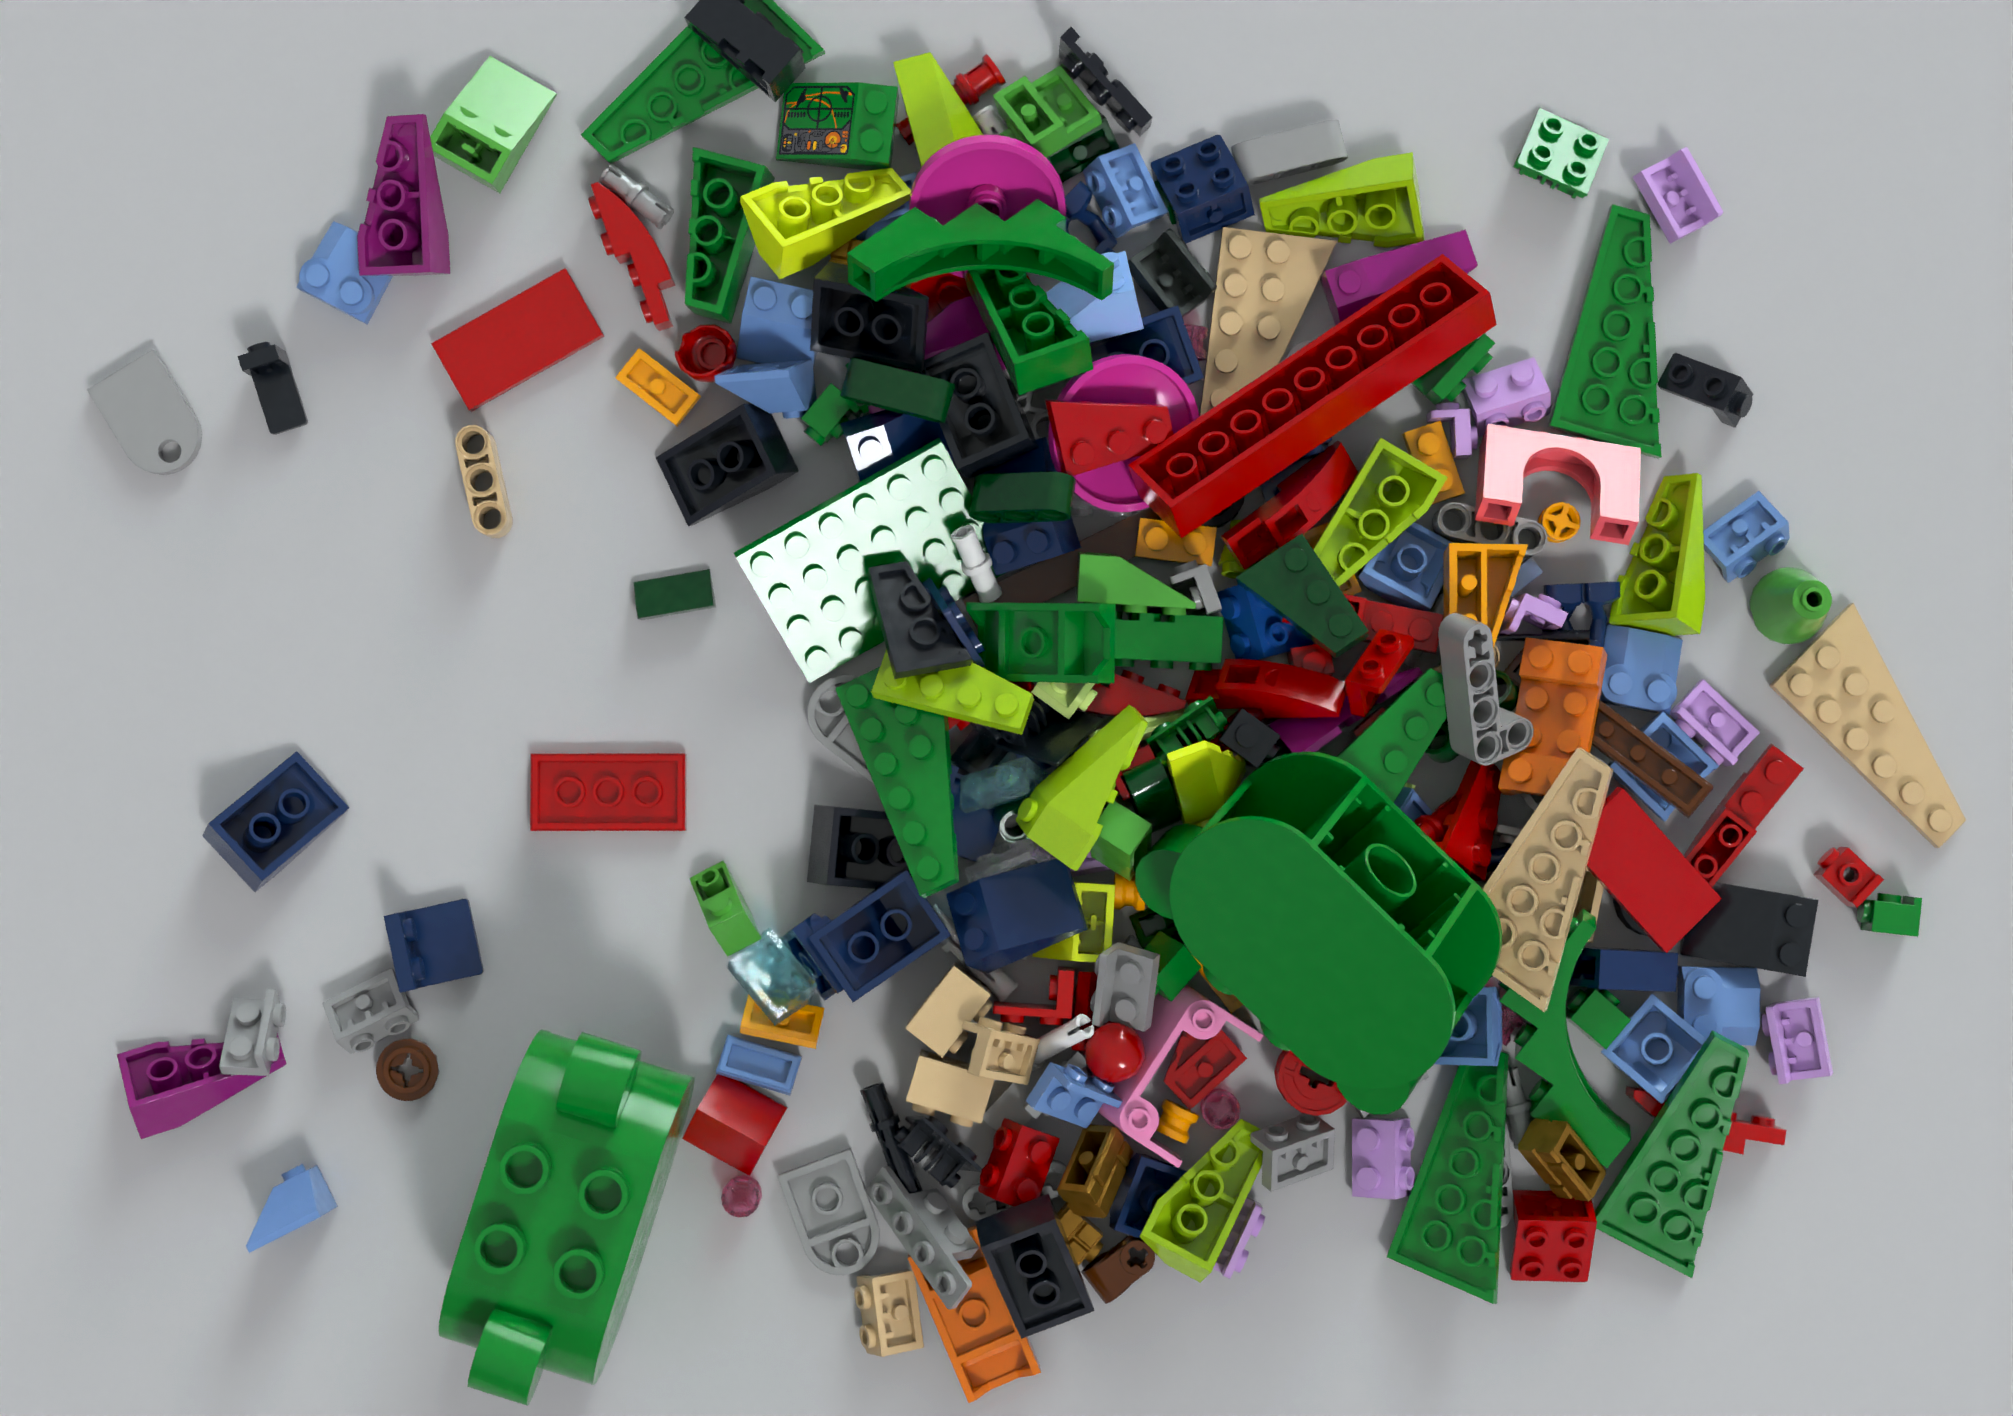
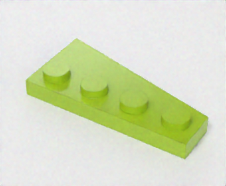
M887 649L871 691L876 699L1020 735L1023 734L1034 701L1032 693L973 662L971 666L894 679Z

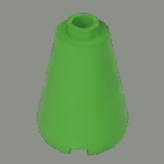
M1785 567L1776 569L1760 579L1753 588L1749 605L1755 621L1754 624L1757 630L1765 637L1781 644H1796L1810 639L1820 630L1830 610L1832 596L1828 587L1812 574L1799 568Z

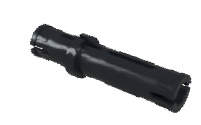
M884 1082L863 1088L860 1092L872 1121L869 1126L872 1132H876L887 1165L891 1167L909 1194L923 1191L910 1156L896 1145L898 1141L893 1137L899 1129L898 1123L901 1120L898 1114H894Z

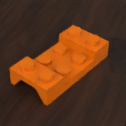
M1526 637L1519 671L1521 683L1515 714L1528 719L1532 723L1534 731L1532 740L1525 749L1503 759L1498 786L1503 795L1512 796L1525 793L1545 796L1578 747L1590 753L1608 656L1604 647Z
M976 1225L967 1228V1230L978 1245V1250L972 1258L957 1261L972 1281V1287L954 1309L949 1310L946 1308L909 1254L907 1258L968 1403L977 1400L988 1391L1017 1378L1034 1376L1041 1373L1040 1364L1029 1338L1021 1339L981 1250Z

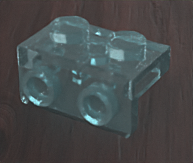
M1024 756L961 776L960 810L964 813L982 808L988 810L1028 797L1032 794L1035 787L1050 774Z
M768 928L762 933V939L758 943L729 960L727 969L775 1026L811 1002L817 988V983L812 971L807 966L801 965L791 953V948L783 937L777 936L771 928Z

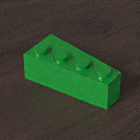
M693 147L692 161L694 162L690 192L692 208L688 229L690 246L689 254H687L685 305L696 315L731 324L755 246L740 203V197L774 183L775 177L764 165Z
M998 269L964 271L966 286L1019 395L1093 370L1089 338L1082 330H1076L1070 323V318L1061 308L1057 310L1047 299V293L1039 285L1035 286L1027 278L1026 272Z
M1115 611V666L1135 667V660H1150V668L1173 669V662L1178 661L1189 662V670L1212 671V663H1221L1223 617Z
M1432 668L1425 670L1362 733L1336 756L1359 769L1393 803L1447 718L1443 675Z

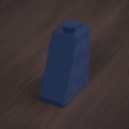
M1584 946L1576 962L1569 985L1609 990L1676 992V981L1679 972L1677 965L1678 953Z

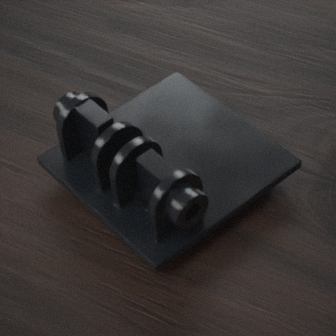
M1034 696L1023 734L1020 735L1002 730V738L995 745L997 748L1058 767L1104 720L1102 717L1076 710L1071 718L1067 719L1037 696Z
M906 1116L905 1120L911 1126L908 1129L904 1125L901 1126L893 1136L898 1141L896 1145L910 1157L917 1153L914 1158L916 1163H919L932 1148L936 1149L926 1160L922 1169L927 1171L932 1167L928 1173L941 1186L947 1185L949 1188H953L961 1179V1176L957 1174L959 1170L976 1172L982 1170L974 1162L977 1155L962 1142L956 1145L946 1137L948 1129L933 1116H930L928 1119L924 1116Z

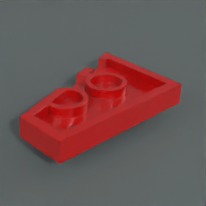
M1045 400L1061 472L1071 476L1143 455L1173 435L1168 407L1164 405Z
M1471 760L1456 793L1458 806L1455 813L1447 814L1443 823V827L1447 830L1442 842L1435 843L1474 881H1485L1487 867L1491 861L1493 832L1498 824L1497 812L1502 793L1498 788L1501 771L1494 764L1484 766Z

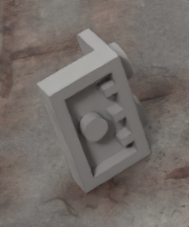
M1194 560L1174 568L1175 575L1169 577L1172 588L1194 581L1195 586L1189 587V592L1192 600L1196 603V611L1204 609L1206 616L1221 612L1222 606L1207 564L1198 567L1197 561Z
M1120 942L1100 953L1094 969L1095 974L1098 975L1096 990L1090 1002V1009L1093 1011L1092 1025L1100 1027L1111 1021L1122 1023L1143 1032L1151 1027L1160 954Z
M392 968L322 1003L336 1042L350 1054L366 1051L373 1047L375 1042L389 1035L400 1034L406 1031L411 1024L419 1020L417 1012L409 1005L405 992H399L396 973Z
M268 989L265 1000L233 999L219 1064L222 1074L269 1076L272 1061H277L279 1056L278 1027H283L286 1020V1006L284 1003H280L276 990Z
M1302 1113L1287 1121L1268 1125L1266 1128L1252 1132L1250 1135V1142L1263 1151L1262 1185L1271 1192L1333 1169L1335 1128L1318 1116Z

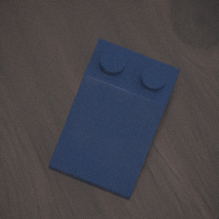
M1178 305L1142 317L1144 326L1142 330L1090 342L1092 362L1112 355H1140L1168 366L1184 380L1187 386L1204 379Z
M882 410L840 424L858 482L937 438H940L956 467L941 426L937 422Z
M1042 437L1036 439L1039 448L978 475L1057 471L1051 459L1047 439ZM1071 515L1067 521L984 522L982 525L984 541L992 559L996 576L1082 548Z
M296 751L209 822L202 836L254 892H257L348 811L349 807Z
M1057 858L981 878L946 894L965 965L985 973L993 972L1088 929L1070 868Z
M905 868L808 938L851 1001L855 1002L950 937L951 934L927 898L919 895L912 876Z

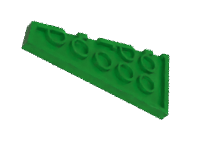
M1612 204L1608 211L1548 427L1594 441L1641 448V454L1659 459L1662 456L1658 429L1660 414L1659 408H1657L1656 383H1658L1656 332L1655 322H1653L1652 305L1654 290L1651 284L1650 262H1652L1650 215Z
M878 667L835 689L918 893L921 897L926 898L959 882L956 834H954L952 811L954 809V796L951 793L950 782L952 767L948 716L874 698L871 691L880 668Z
M1713 1030L1711 1031L1594 1211L1597 1220L1596 1229L1690 1278L1693 1277L1694 1261L1698 1247L1701 1246L1707 1211H1710L1723 1159L1724 1143L1726 1136H1729L1735 1100L1739 1097L1749 1057L1747 1048Z
M1502 1051L1497 1066L1459 1065L1387 1254L1389 1259L1492 1304H1497L1509 1058V1054Z

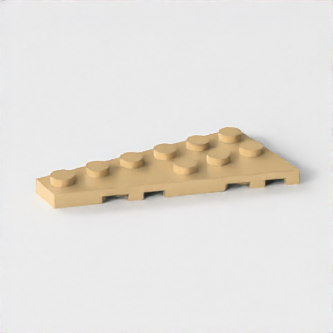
M1228 227L1222 228L1215 283L1217 289L1214 291L1200 416L1280 363L1337 241Z
M1854 603L1849 604L1769 686L1935 848H1940L1966 821V818Z
M1581 747L1575 750L1482 888L1493 902L1502 928L1501 954L1492 975L1543 1012L1548 1009L1613 773L1612 768Z

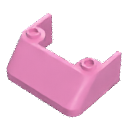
M1187 984L1172 1002L1157 994L1154 999L1151 1027L1145 1032L1135 1029L1144 1042L1146 1057L1143 1065L1134 1077L1113 1083L1115 1086L1113 1092L1123 1101L1120 1107L1116 1108L1103 1103L1098 1113L1125 1134L1179 1168L1183 1162L1180 1155L1152 1137L1159 1124V1114L1155 1106L1141 1097V1094L1183 1030L1197 1039L1205 1040L1216 1036L1225 1022L1228 1021L1259 1042L1264 1035Z

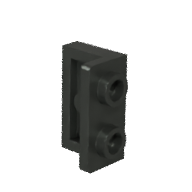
M1171 228L1164 231L1155 242L1128 260L1131 276L1159 311L1178 305L1183 318L1203 304L1217 289V285L1212 280L1209 272L1198 263L1188 250L1185 242Z

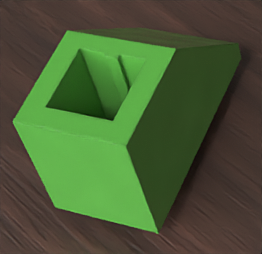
M724 860L689 878L707 925L727 957L762 939L753 915Z

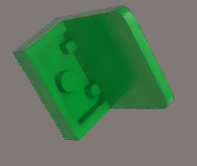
M1484 333L1411 384L1435 406L1444 398L1452 402L1467 386L1462 379L1472 369L1478 374L1493 358L1488 351L1494 346L1495 342Z

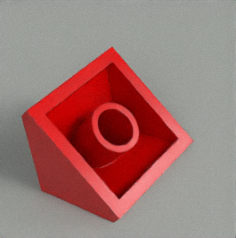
M717 1074L697 1107L682 1139L750 1176L788 1107L741 1081Z

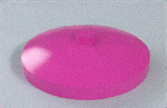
M1000 135L966 137L938 150L925 162L913 182L909 199V210L916 207L928 216L935 218L942 225H945L975 203H978L991 213L998 215L1003 221H1006L1036 199L1058 210L1066 217L1063 185L1050 161L1032 146L1017 139ZM964 271L951 272L953 275L965 278Z
M1133 354L1112 355L1092 362L1093 370L1073 376L1057 398L1059 401L1067 402L1089 401L1095 403L1164 405L1168 407L1173 434L1200 417L1191 390L1176 372L1156 360ZM1049 423L1048 440L1051 459L1056 471L1061 472L1052 428ZM1142 455L1073 476L1076 479L1074 494L1085 502L1108 511L1132 512L1149 508L1139 497L1128 464Z

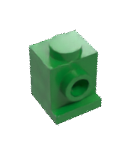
M832 383L829 384L801 418L807 426L803 432L819 446H822L825 442L828 443L832 437L838 440L843 435L840 424L850 421L848 418L851 414L856 418H859L862 414L861 407L854 401L842 398L840 396L841 391Z
M1877 893V901L1865 899L1857 908L1858 922H1861V930L1918 937L1922 898L1903 896L1901 903L1900 895Z

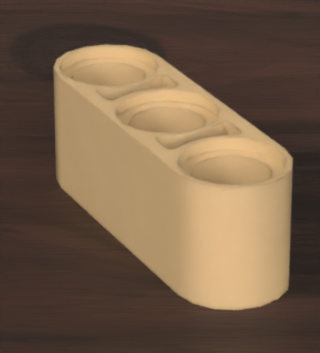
M477 425L465 426L457 433L455 447L471 519L474 527L480 533L491 538H501L511 530L513 517L497 445L494 437L482 427ZM475 435H482L485 442L483 449L479 453L470 454L467 449L469 439ZM484 472L491 473L493 477L492 486L484 492H479L475 486L477 477ZM491 510H499L501 514L500 524L494 529H487L484 525L485 515Z

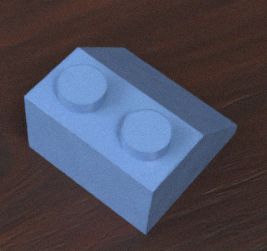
M751 276L742 311L737 359L755 363L812 359L814 369L817 352L810 351L813 290Z

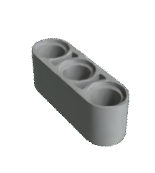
M1328 120L1242 141L1231 147L1233 158L1248 185L1335 165L1348 159L1339 120Z
M1451 502L1444 505L1435 512L1432 518L1434 532L1456 543L1519 544L1518 535L1520 531L1528 530L1534 534L1536 540L1534 548L1532 550L1527 549L1523 558L1540 553L1547 544L1545 528L1536 521L1516 517L1513 526L1495 524L1498 528L1497 538L1495 540L1485 539L1480 531L1482 521L1475 520V506L1459 502ZM1451 511L1460 517L1461 526L1458 531H1450L1444 526L1443 515L1445 512Z

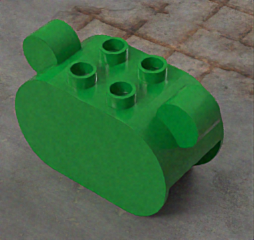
M1294 752L1267 761L1255 769L1243 781L1204 827L1192 824L1172 827L1142 857L1136 868L1135 884L1140 897L1151 910L1162 917L1174 920L1182 941L1190 953L1203 965L1204 974L1212 986L1224 994L1234 995L1260 1020L1264 1035L1273 1045L1285 1051H1292L1311 1070L1336 1082L1338 1089L1348 1102L1357 1109L1370 1114H1389L1402 1107L1423 1074L1442 1055L1449 1043L1454 1027L1472 999L1489 981L1501 954L1502 928L1493 902L1485 891L1359 769L1345 760L1325 753Z
M543 1029L536 1034L521 1062L505 1102L451 1270L440 1313L438 1330L440 1337L477 1348L470 1369L467 1387L528 1406L535 1393L543 1369L591 1385L596 1384L615 1342L632 1293L685 1125L694 1089V1077L640 1061L641 1050L582 1032L577 1041Z

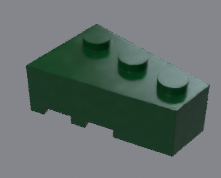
M1302 533L1236 577L1237 583L1290 622L1296 629L1334 658H1338L1369 637L1368 629Z

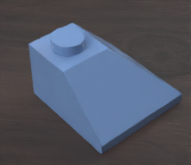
M812 359L742 364L714 375L717 385L768 413L782 412L783 418L786 419L803 417L806 413L805 410H808L817 400Z
M301 1164L281 1174L285 1182L273 1187L246 1244L249 1253L338 1207L318 1165L306 1170L304 1165Z

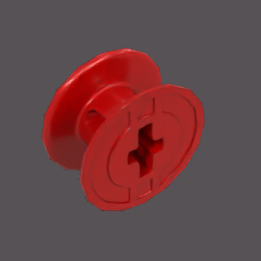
M1283 1050L1278 1056L1274 1073L1277 1088L1288 1104L1301 1113L1313 1116L1331 1114L1344 1106L1347 1100L1338 1089L1336 1082L1330 1080L1326 1084L1315 1080L1312 1085L1308 1084L1310 1078L1301 1074L1300 1069L1302 1066L1310 1068L1292 1051Z

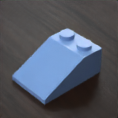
M1125 251L1102 254L1114 263L1112 293L1102 301L1086 291L1062 281L1046 292L1047 299L1057 310L1061 308L1070 318V323L1077 331L1082 330L1090 342L1144 329Z

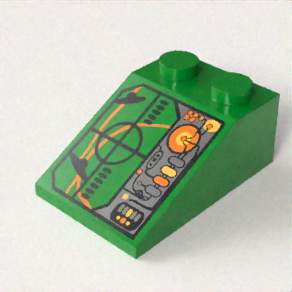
M861 82L792 83L783 95L776 160L868 171L891 168L899 104L898 87Z

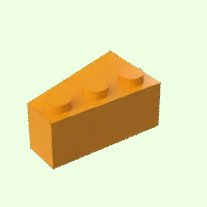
M1449 543L1443 553V620L1449 614L1459 613L1486 624L1491 630L1494 648L1528 544Z

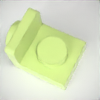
M1038 682L1031 691V693L1067 719L1071 718L1077 708L1085 712L1098 694V692L1092 689L1095 683Z

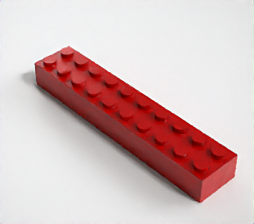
M1441 254L1128 464L1139 497L1182 539L1496 326L1490 292L1444 254Z

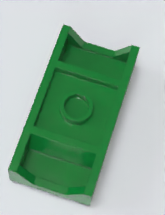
M966 602V611L978 625V639L985 651L979 654L986 665L983 667L984 669L1007 681L1114 683L1116 604Z

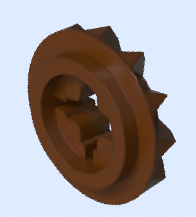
M412 1038L397 1040L388 1045L380 1054L376 1065L377 1080L381 1088L392 1098L401 1101H413L425 1096L434 1088L440 1072L437 1055L432 1052L426 1043ZM410 1053L412 1066L423 1069V1072L411 1075L408 1086H406L405 1073L392 1069V1067L405 1064Z

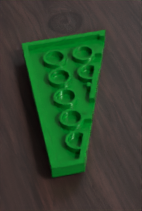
M744 0L746 7L754 13L759 12L764 15L777 31L790 38L803 50L802 56L805 64L825 54V50L773 0ZM687 26L595 119L581 136L609 164H612L758 89V87Z

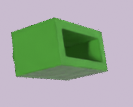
M1114 801L1113 804L1109 803L1106 809H1103L1097 822L1103 825V828L1091 849V857L1130 881L1136 873L1140 860L1152 846V824Z

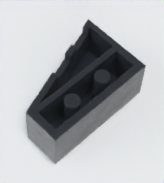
M699 0L684 17L688 28L776 102L806 68L802 56L803 50L790 38L777 31L764 15L759 12L754 13L746 7L744 0Z

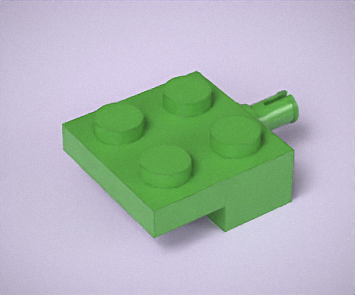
M1061 65L1032 83L1024 76L993 95L998 114L1008 127L1007 130L998 135L1022 141L1038 150L1046 158L1102 124L1099 112Z

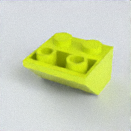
M1074 881L1088 929L1032 954V957L1096 962L1100 953L1112 946L1115 884Z

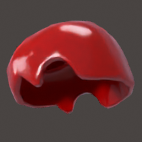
M699 325L683 334L680 348L678 351H675V358L680 369L696 381L713 383L715 382L714 375L733 367L737 346L729 332L718 325Z
M1108 1023L1094 1030V1035L1087 1040L1084 1046L1087 1066L1094 1076L1107 1082L1116 1083L1134 1077L1140 1071L1146 1057L1142 1038L1134 1028L1122 1023Z

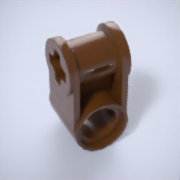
M1128 1235L1109 1251L1100 1254L1092 1260L1081 1273L1103 1302L1107 1304L1119 1297L1132 1283L1150 1271L1155 1262V1252L1142 1239ZM1135 1247L1138 1251L1144 1248V1260L1141 1261L1138 1257L1130 1259L1131 1248Z

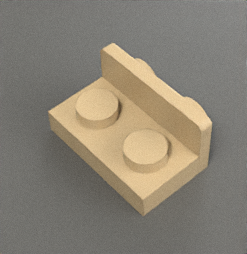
M980 1017L978 1023L963 1022L962 1029L977 1034L967 1073L978 1077L1028 1085L1040 1039L1025 1035L1026 1027L1009 1022H1004L1003 1024L1002 1022Z
M905 1269L875 1276H857V1287L855 1288L854 1296L857 1307L861 1310L862 1326L860 1327L859 1335L866 1352L884 1357L924 1348L913 1270Z

